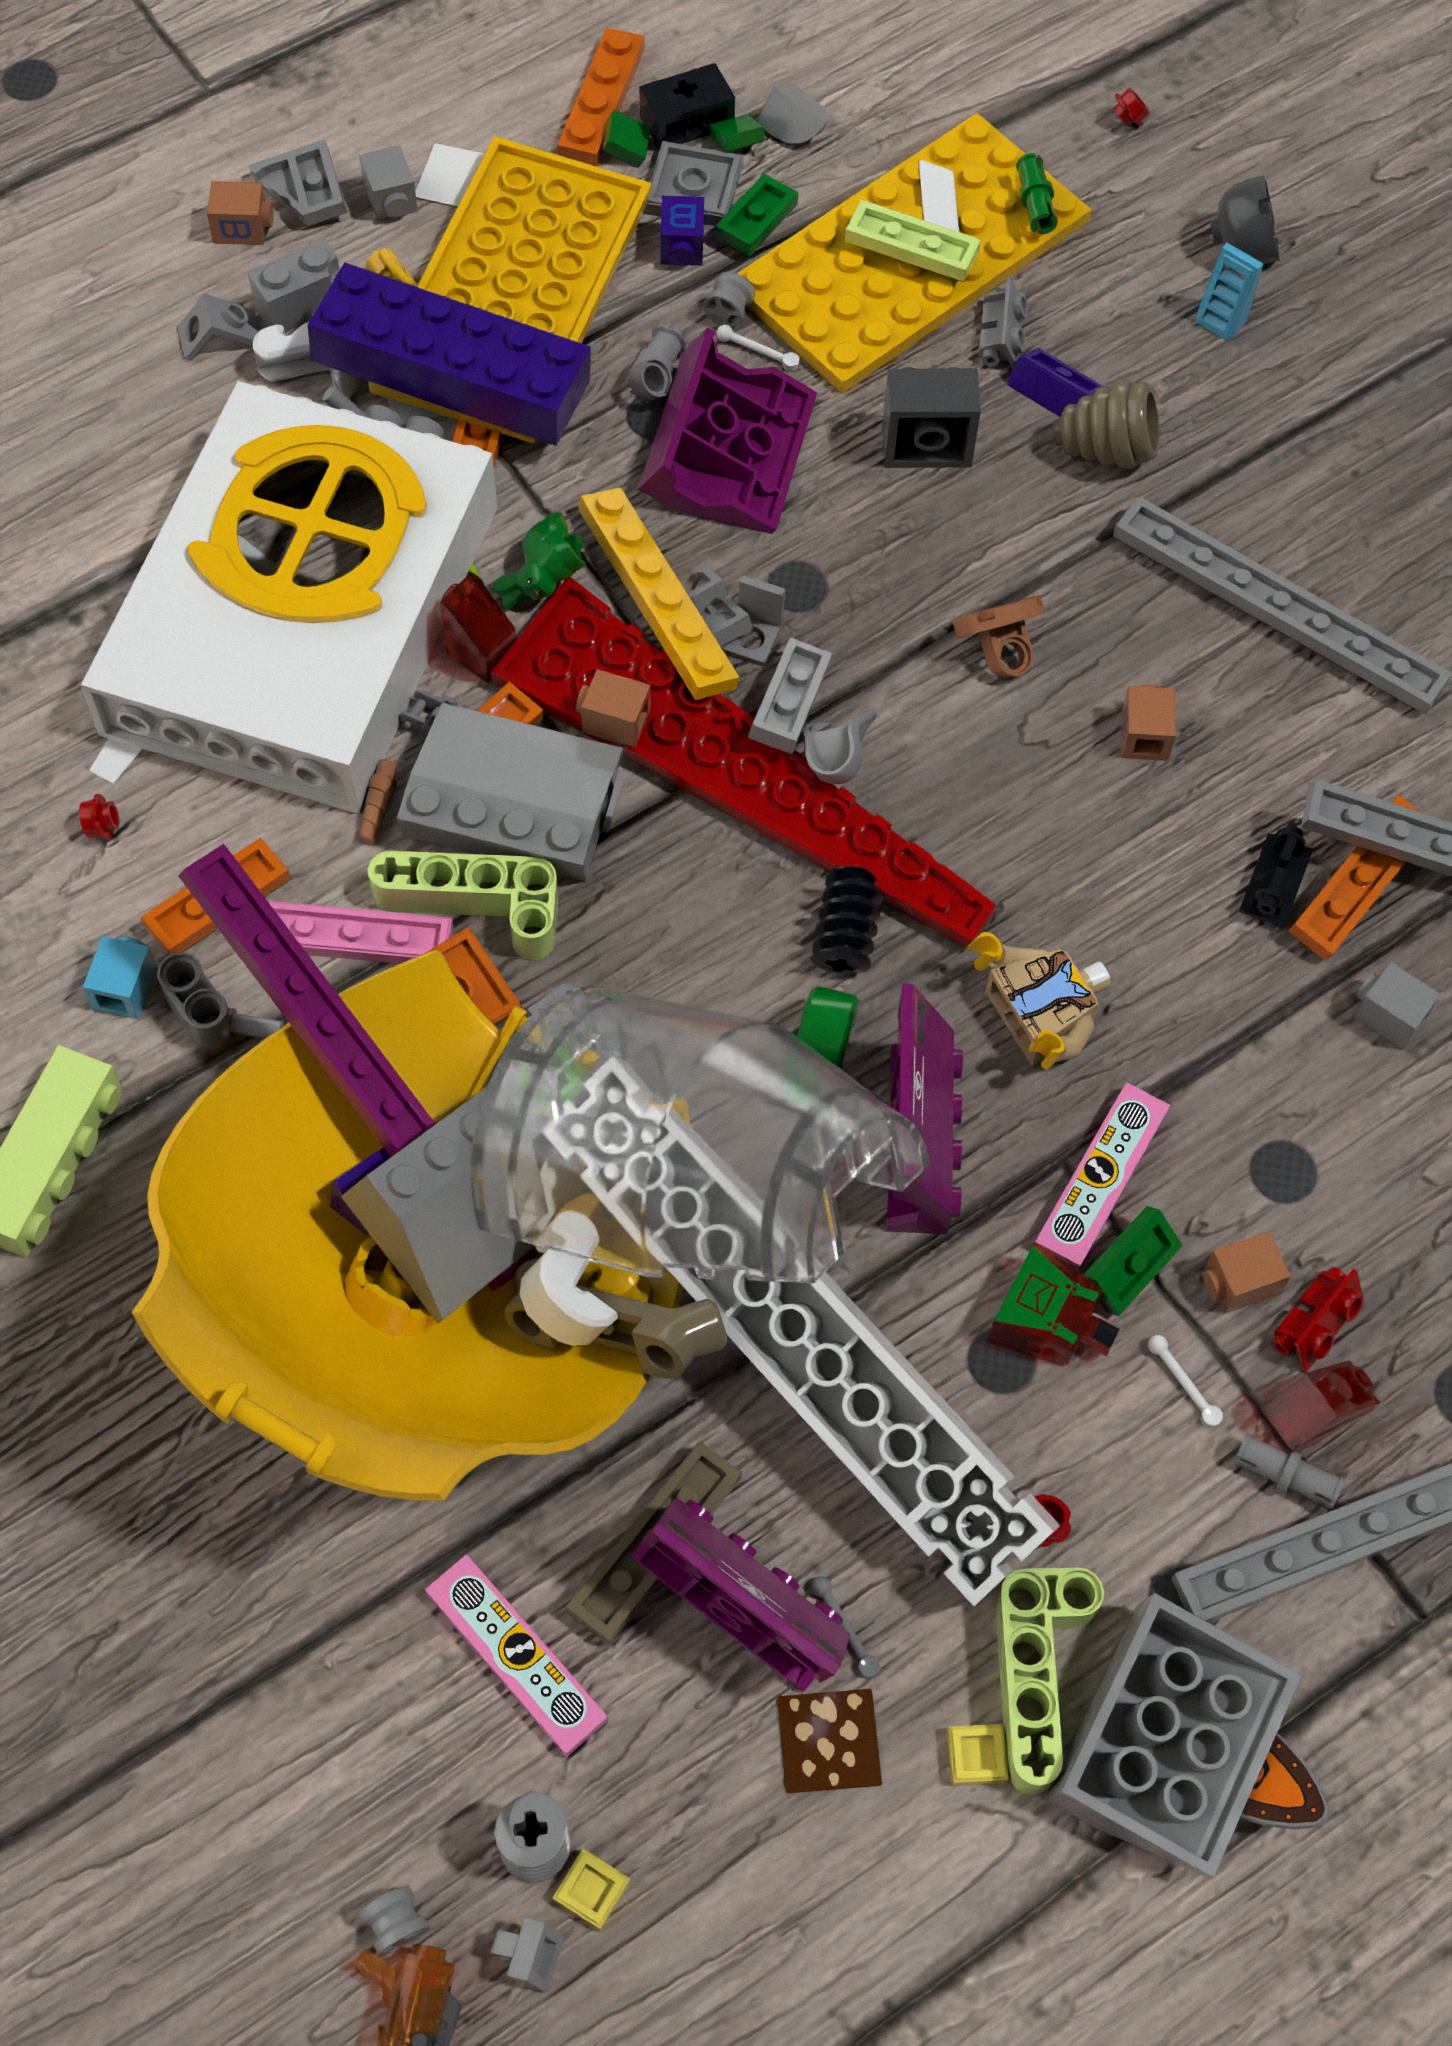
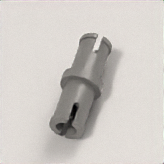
M1248 1433L1233 1463L1236 1466L1244 1467L1278 1483L1276 1487L1278 1490L1286 1493L1289 1488L1327 1506L1331 1510L1346 1480L1342 1476L1338 1477L1302 1460L1303 1454L1292 1450L1291 1454L1286 1453L1252 1437Z

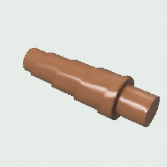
M380 759L376 774H373L370 778L369 791L365 802L366 807L362 818L363 823L359 834L360 841L363 843L375 844L376 837L380 832L393 791L397 786V782L394 779L397 764L394 761Z

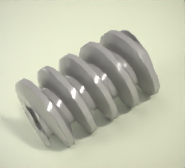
M529 1791L508 1803L497 1817L494 1831L497 1848L502 1862L510 1874L522 1881L537 1883L548 1880L561 1871L569 1857L571 1842L565 1813L554 1799L544 1793ZM540 1831L541 1835L537 1838V1846H526L525 1842L529 1841L530 1832Z

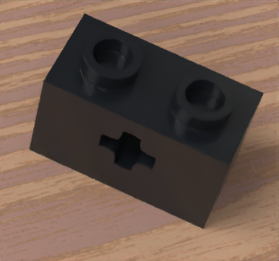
M716 63L639 86L640 118L643 124L650 127L649 135L658 151H660L662 141L684 144L711 135L709 125L735 118V96Z

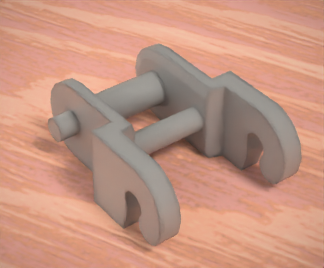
M417 690L414 693V698L417 702L409 713H400L399 719L405 728L421 733L423 741H425L441 703L458 706L456 699L445 694L440 699L431 695L428 691ZM466 705L461 706L462 708L469 709ZM425 707L433 710L427 721L419 718Z

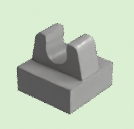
M525 1917L519 1935L497 1930L490 1953L500 1956L501 1960L510 1963L507 1972L508 1977L525 1987L547 1993L564 1935L545 1922Z

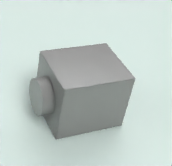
M400 145L359 155L363 185L377 222L418 212L414 180Z
M1390 962L1380 977L1372 972L1360 987L1356 997L1362 1000V1003L1354 1018L1404 1050L1430 1015L1441 994Z

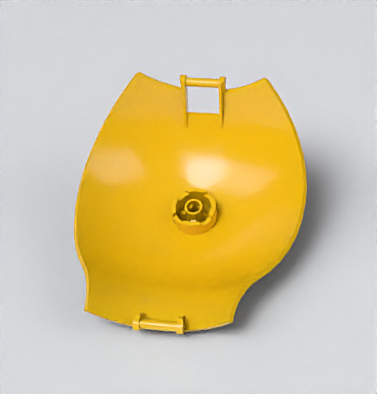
M435 950L391 967L338 993L436 1124L484 1089L485 1084L515 1034L535 1045L549 1031L525 1017L527 1011L517 1005L511 1011L502 1031H500L465 993L452 973L444 955ZM290 1023L268 1036L222 1073L197 1098L177 1123L162 1147L155 1163L147 1194L149 1219L159 1248L157 1268L149 1287L131 1313L145 1337L166 1366L213 1414L227 1425L234 1419L307 1463L305 1467L307 1473L356 1491L382 1497L413 1501H445L453 1488L468 1472L491 1458L503 1455H548L571 1450L596 1438L622 1416L636 1400L651 1377L650 1374L641 1371L638 1355L592 1342L588 1345L577 1346L559 1342L553 1349L522 1339L510 1328L504 1313L508 1303L517 1295L514 1287V1276L494 1291L486 1285L444 1320L437 1323L371 1235L366 1236L330 1207L333 1182L383 1146ZM560 1038L589 1071L594 1074L603 1057L594 1051L587 1054ZM653 1097L649 1100L653 1105L661 1103L672 1106L691 1126L689 1105L683 1097ZM588 1162L581 1163L588 1170L592 1167ZM621 1220L604 1245L638 1262L639 1275L647 1278L650 1283L648 1303L670 1309L678 1308L684 1287L628 1225ZM536 1245L531 1249L536 1258H540L544 1254L538 1252Z

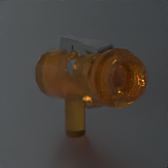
M413 1944L411 1954H400L397 1969L367 1949L358 1956L353 1970L382 1989V2002L388 2008L385 2024L378 2025L377 2046H449L462 2005L450 1993L455 1964L445 1961L446 1950L433 1946Z

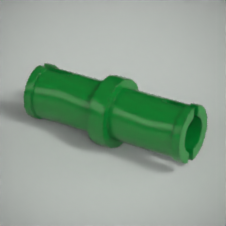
M1035 153L1025 154L1016 163V169L1022 186L1019 194L1023 206L1027 208L1031 230L1035 233L1038 229V234H1047L1053 231L1058 224L1052 204L1054 197L1053 186L1046 179L1042 157L1040 155L1036 157Z

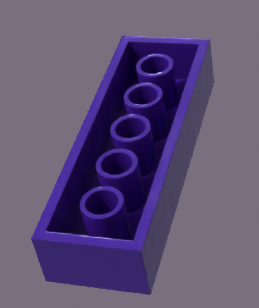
M345 262L307 325L312 362L557 446L590 383L591 347Z

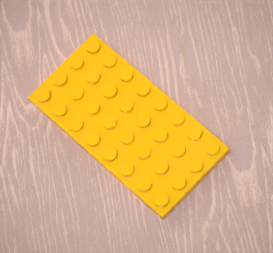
M975 113L739 271L738 274L745 277L755 289V297L748 308L843 394L988 293L989 290L1001 284L1007 279V276H1012L1090 221L1092 209L1044 170L1046 179L1053 186L1054 197L1052 204L1058 224L1053 231L1047 234H1038V229L1034 233L1030 228L1027 208L1023 206L1019 196L1022 186L1016 169V163L1025 153L982 116ZM924 160L952 170L954 174L959 232L981 239L979 253L965 281L963 282L845 242L846 228L861 199L924 220L919 161Z
M494 136L417 287L582 343L646 208L652 183ZM368 381L370 393L456 420L458 418L466 420L469 424L476 423L486 426L488 430L493 428L499 430L501 434L533 444L537 440Z

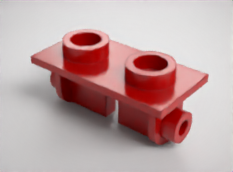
M1331 1267L1328 1271H1321L1300 1298L1302 1305L1314 1311L1310 1314L1294 1306L1274 1331L1273 1347L1286 1356L1292 1351L1297 1353L1301 1371L1304 1373L1308 1372L1317 1359H1323L1329 1353L1333 1346L1335 1335L1346 1321H1353L1362 1308L1364 1296L1358 1270L1354 1268L1347 1276L1336 1267Z

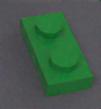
M763 174L715 226V238L750 257L798 205L799 192Z
M1146 1206L1086 1271L1083 1278L1092 1291L1099 1293L1097 1299L1105 1312L1120 1316L1183 1245L1161 1210Z

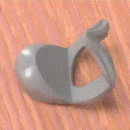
M875 710L860 712L856 717L839 726L829 722H816L803 727L801 734L803 736L806 759L811 770L821 781L830 784H842L856 776L862 761L861 743L867 729L876 719Z

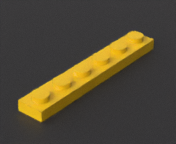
M621 487L580 496L579 512L694 699L698 700L736 690L739 675Z

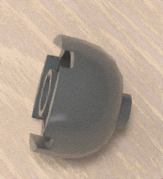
M1265 176L1247 179L1233 185L1224 193L1219 202L1218 218L1210 220L1214 244H1231L1262 262L1263 265L1280 261L1278 239L1274 238L1275 221Z

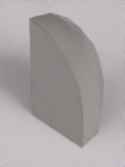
M791 83L773 87L757 122L763 126L766 132L783 142L803 143L819 135L829 122V114L814 98Z

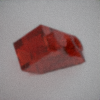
M471 572L459 584L451 585L440 601L447 655L488 684L492 681L491 671L515 643L517 634L516 628L480 578Z
M1348 1360L1305 1373L1261 1408V1410L1291 1452H1295L1317 1444L1369 1412L1381 1402L1373 1393L1374 1387L1368 1375L1359 1367L1353 1366L1351 1361Z

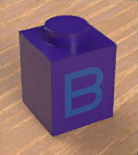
M662 195L660 264L703 266L705 197Z

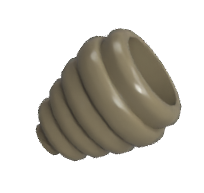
M1122 379L1114 382L1111 387L1103 386L1094 391L1093 396L1086 395L1080 398L1077 404L1067 405L1063 409L1061 418L1054 420V438L1057 446L1064 445L1066 452L1071 457L1081 455L1086 461L1094 462L1098 460L1105 467L1117 464L1121 469H1132L1139 465L1140 462H1150L1157 456L1159 448V418L1153 389L1146 382L1133 384L1131 380Z

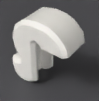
M308 323L301 325L288 336L285 335L283 325L278 324L265 327L255 335L253 350L257 370L265 379L274 382L330 370L334 387L348 399L358 389L361 378L311 361Z
M579 1210L564 1212L541 1234L536 1241V1249L544 1254L527 1270L521 1278L520 1298L527 1315L546 1334L559 1342L571 1346L590 1344L618 1318L616 1311L592 1293L582 1291L576 1287L577 1282L603 1239L601 1229L595 1219L586 1212Z

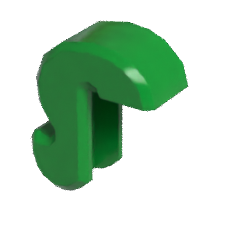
M821 986L811 990L803 1011L793 1060L786 1079L784 1093L788 1099L825 1109L833 1105L852 1028H854L858 1018L860 1000L857 995Z

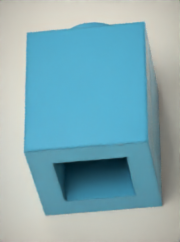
M105 936L101 937L83 985L84 992L92 1009L139 1019L157 971L150 947L132 937H120L119 940Z

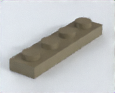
M699 1441L568 1603L566 1612L609 1645L660 1581L633 1560L631 1555L676 1497L684 1503L690 1499L700 1504L713 1515L740 1481L742 1472Z

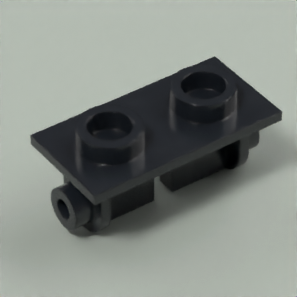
M1288 826L1278 836L1268 833L1239 909L1240 913L1285 928L1313 851L1312 848L1305 846L1304 832L1300 828Z

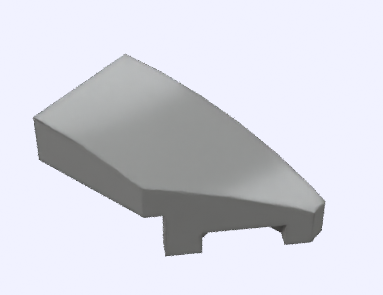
M708 565L700 566L697 572L700 580L695 590H689L688 596L718 644L722 647L753 630L749 614L727 594L724 581Z

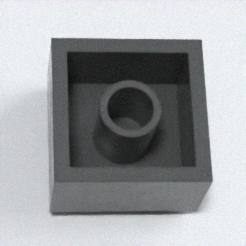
M907 367L888 369L882 419L884 468L972 467L981 413L978 368L916 369Z

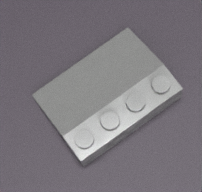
M441 703L409 775L398 811L397 821L403 836L473 854L544 858L552 863L556 870V875L586 882L623 755V748Z
M511 1069L366 1175L341 1196L437 1323L444 1320L536 1245L537 1240L518 1226L516 1221L554 1153L556 1146L541 1131L548 1123L539 1106Z
M1154 1593L1137 1605L1063 1762L1062 1770L1046 1800L1101 1831L1212 1879L1219 1867L1302 1675Z

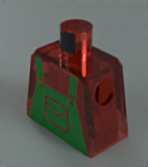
M1034 1242L992 1323L987 1342L1060 1366H1068L1079 1343L1107 1356L1120 1328L1093 1315L1103 1293L1100 1286Z

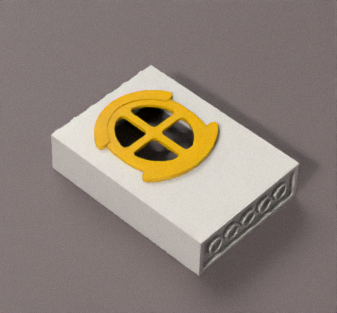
M237 381L81 683L98 735L359 814L367 798L370 778L373 774H376L379 760L384 759L401 723L399 715L407 710L463 586L470 566L496 513L497 498L492 453L474 445H462L441 439L432 433H420L402 428L390 421L374 420L357 415L347 409H335L314 403L305 397H293L272 391L266 386H254ZM307 461L328 467L310 505L305 509H295L253 495L255 489L263 481L289 465ZM345 473L370 479L377 486L384 502L385 511L384 523L380 529L368 530L330 519L326 516V512ZM253 514L294 526L297 529L278 571L272 576H265L256 572L248 564L241 552L238 542V526L240 519L244 515ZM316 536H329L366 547L370 550L369 555L361 564L334 581L311 587L299 586L293 582Z

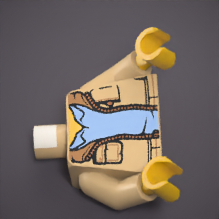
M989 932L979 934L967 946L969 951L973 950L980 954L974 961V967L978 971H983L988 966L994 968L990 970L985 993L1031 1066L1042 1061L1041 1067L1048 1070L1054 1062L1078 1057L1094 1031V1018L1099 1006L1095 994L1111 986V979L1105 966L1100 961H1096L1078 970L1068 953L1064 950L1059 949L1047 952L1042 949L1011 947L1002 945L999 939Z

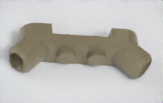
M535 1258L526 1261L515 1272L514 1287L517 1295L506 1306L504 1310L505 1319L510 1328L522 1339L554 1349L559 1341L546 1334L527 1315L520 1298L521 1278L539 1259ZM576 1285L580 1290L592 1293L616 1311L618 1318L595 1338L592 1343L637 1354L643 1373L665 1379L678 1378L692 1360L722 1351L727 1343V1335L718 1306L708 1298L670 1309Z

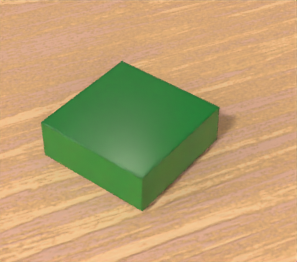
M613 110L607 118L602 150L640 167L646 159L650 127Z
M748 114L709 125L711 139L727 152L762 143L765 140L763 126Z

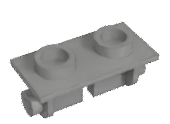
M1007 276L1005 290L993 288L989 290L983 299L982 325L984 329L981 330L979 357L982 359L983 364L989 367L997 366L999 362L1009 360L1013 369L1019 353L1025 351L1022 319L1028 316L1027 300L1023 292L1018 293L1011 276Z

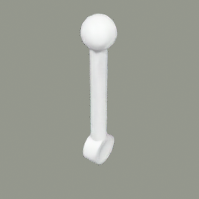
M721 325L717 329L716 334L719 340L723 342L731 340L782 363V367L786 371H795L799 366V356L796 353L788 352L782 354L734 333L729 325Z
M1161 1335L1152 1336L1148 1341L1150 1352L1162 1358L1201 1410L1200 1419L1202 1424L1208 1428L1217 1427L1223 1419L1221 1409L1208 1404L1169 1352L1167 1339Z

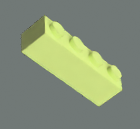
M60 1045L55 1049L0 1147V1248L27 1258L34 1244L39 1245L45 1239L50 1228L51 1213L59 1200L63 1201L69 1195L74 1184V1171L82 1157H88L93 1151L98 1139V1128L106 1114L113 1113L120 1101L121 1084L112 1065Z

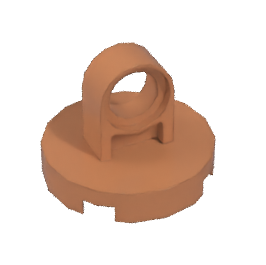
M1041 595L1018 600L1016 603L1013 602L953 619L952 622L957 638L979 633L986 663L990 671L998 677L1009 678L1020 676L1027 672L1033 661V650L1025 619L1046 612ZM1007 643L1012 645L1018 653V662L1013 669L1007 668L1001 660V650Z

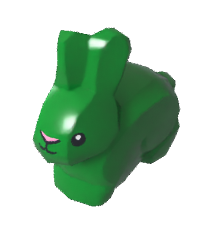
M561 512L549 514L544 520L536 523L528 531L522 543V553L526 564L520 571L501 576L494 582V590L501 596L502 605L507 610L524 600H537L549 596L554 592L556 583L571 577L576 571L586 566L580 551L584 544L582 537L579 533L567 535L568 525Z

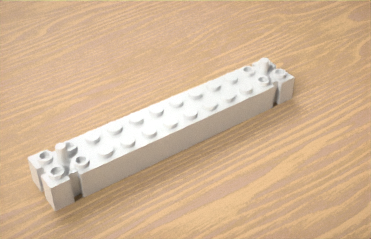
M615 1057L585 1086L594 1096L586 1104L570 1101L541 1131L569 1161L588 1162L592 1166L583 1175L589 1184L696 1301L708 1298L717 1304L728 1337L929 1557L940 1549L948 1557L953 1565L944 1574L967 1600L975 1606L1013 1571L1012 1567L1005 1561L1012 1552L1022 1562L1060 1525L1031 1493L1020 1501L1011 1493L1006 1486L1015 1476L681 1115L672 1106L661 1103L653 1105L649 1101L658 1091L631 1062Z

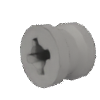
M722 272L717 276L713 284L714 291L707 294L703 302V310L714 323L720 326L729 325L731 328H735L741 324L745 316V309L751 305L755 297V289L745 277L738 273Z
M409 1885L399 1887L382 1895L359 1912L363 1924L371 1927L375 1933L374 1947L379 1957L386 1956L409 1945L430 1929L425 1917L416 1914L412 1905L415 1897Z

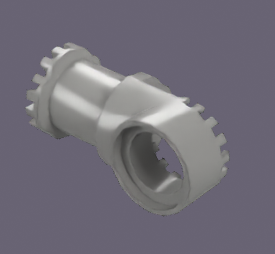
M664 322L657 323L652 329V340L646 349H642L638 353L635 363L628 372L630 374L627 376V380H630V383L627 384L628 388H632L630 393L636 395L635 399H641L640 402L646 401L648 403L666 396L671 390L672 364L677 356L688 348L687 335L682 334V329L677 331L676 325L671 328L669 323L666 325ZM644 375L655 379L657 383L655 391L648 388Z

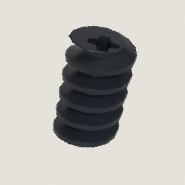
M839 866L827 873L826 888L823 890L822 895L823 904L819 910L820 921L816 925V938L812 945L813 955L810 957L812 963L820 969L841 974H858L870 970L871 959L868 955L874 952L875 945L871 939L877 935L878 926L875 924V921L880 919L881 909L878 905L884 899V892L880 887L874 885L876 877L870 871L856 866Z

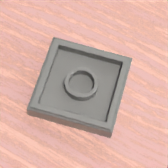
M662 141L650 182L652 183V189L647 198L644 214L661 216L662 195L705 197L704 224L716 226L732 208L743 168L744 155Z

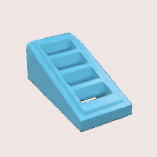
M1226 243L1221 249L1201 300L1196 322L1221 338L1231 340L1247 322L1263 263ZM1229 267L1244 275L1246 278H1243L1238 274L1234 273L1233 271L1229 270Z

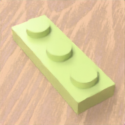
M862 199L845 231V242L963 282L979 253L981 239Z

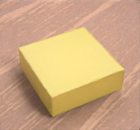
M1004 1724L948 1727L947 1737L952 1786L1007 1784L1009 1776Z
M582 1849L552 1899L555 1903L601 1932L629 1886L631 1879L590 1852Z

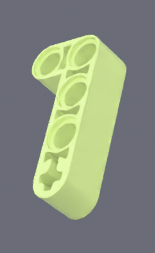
M385 851L375 855L369 863L368 877L373 900L383 910L391 912L509 917L513 949L519 956L532 961L540 960L548 956L554 948L558 912L557 876L552 863L544 858ZM438 880L449 882L440 887L431 886L433 882ZM486 882H492L497 884L496 886L489 889H483L478 887L479 885ZM534 884L545 886V888L538 891L527 889V887ZM533 926L542 929L535 934L523 932L524 929Z
M1074 1567L1015 1570L1005 1578L996 1597V1627L1008 1776L1014 1788L1023 1794L1034 1796L1044 1793L1052 1786L1062 1770L1063 1751L1053 1629L1084 1627L1092 1621L1104 1599V1588L1098 1576L1088 1569ZM1068 1588L1080 1589L1088 1597L1089 1607L1084 1609L1071 1607L1065 1601L1063 1591ZM1015 1589L1028 1591L1034 1597L1036 1607L1030 1610L1018 1609L1010 1601L1009 1592ZM1022 1642L1031 1644L1038 1651L1040 1662L1034 1665H1025L1019 1662L1014 1656L1013 1646ZM1030 1697L1039 1701L1043 1707L1044 1718L1037 1721L1025 1719L1018 1712L1017 1700ZM1040 1737L1035 1745L1037 1763L1046 1764L1047 1766L1040 1776L1036 1777L1033 1775L1032 1767L1023 1766L1022 1764H1024L1031 1753V1739Z

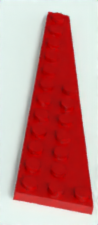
M571 577L563 581L491 671L494 684L503 687L510 681L541 707L543 711L582 732L581 713L576 712L578 695L583 685L590 686L597 669L649 684L651 690V711L636 748L590 734L586 735L598 742L623 748V756L829 871L839 866H856L870 871L876 877L874 885L880 887L884 892V902L966 948L981 934L994 914L996 904L948 867L936 862L932 855L918 844L907 842L891 830V823L878 813L875 816L855 802L856 797L841 786L838 789L833 784L821 781L809 767L807 759L796 750L790 754L748 738L754 718L730 699L718 694L695 700L665 650L659 651L646 641L644 633L631 623L627 626L611 614V609L608 605Z

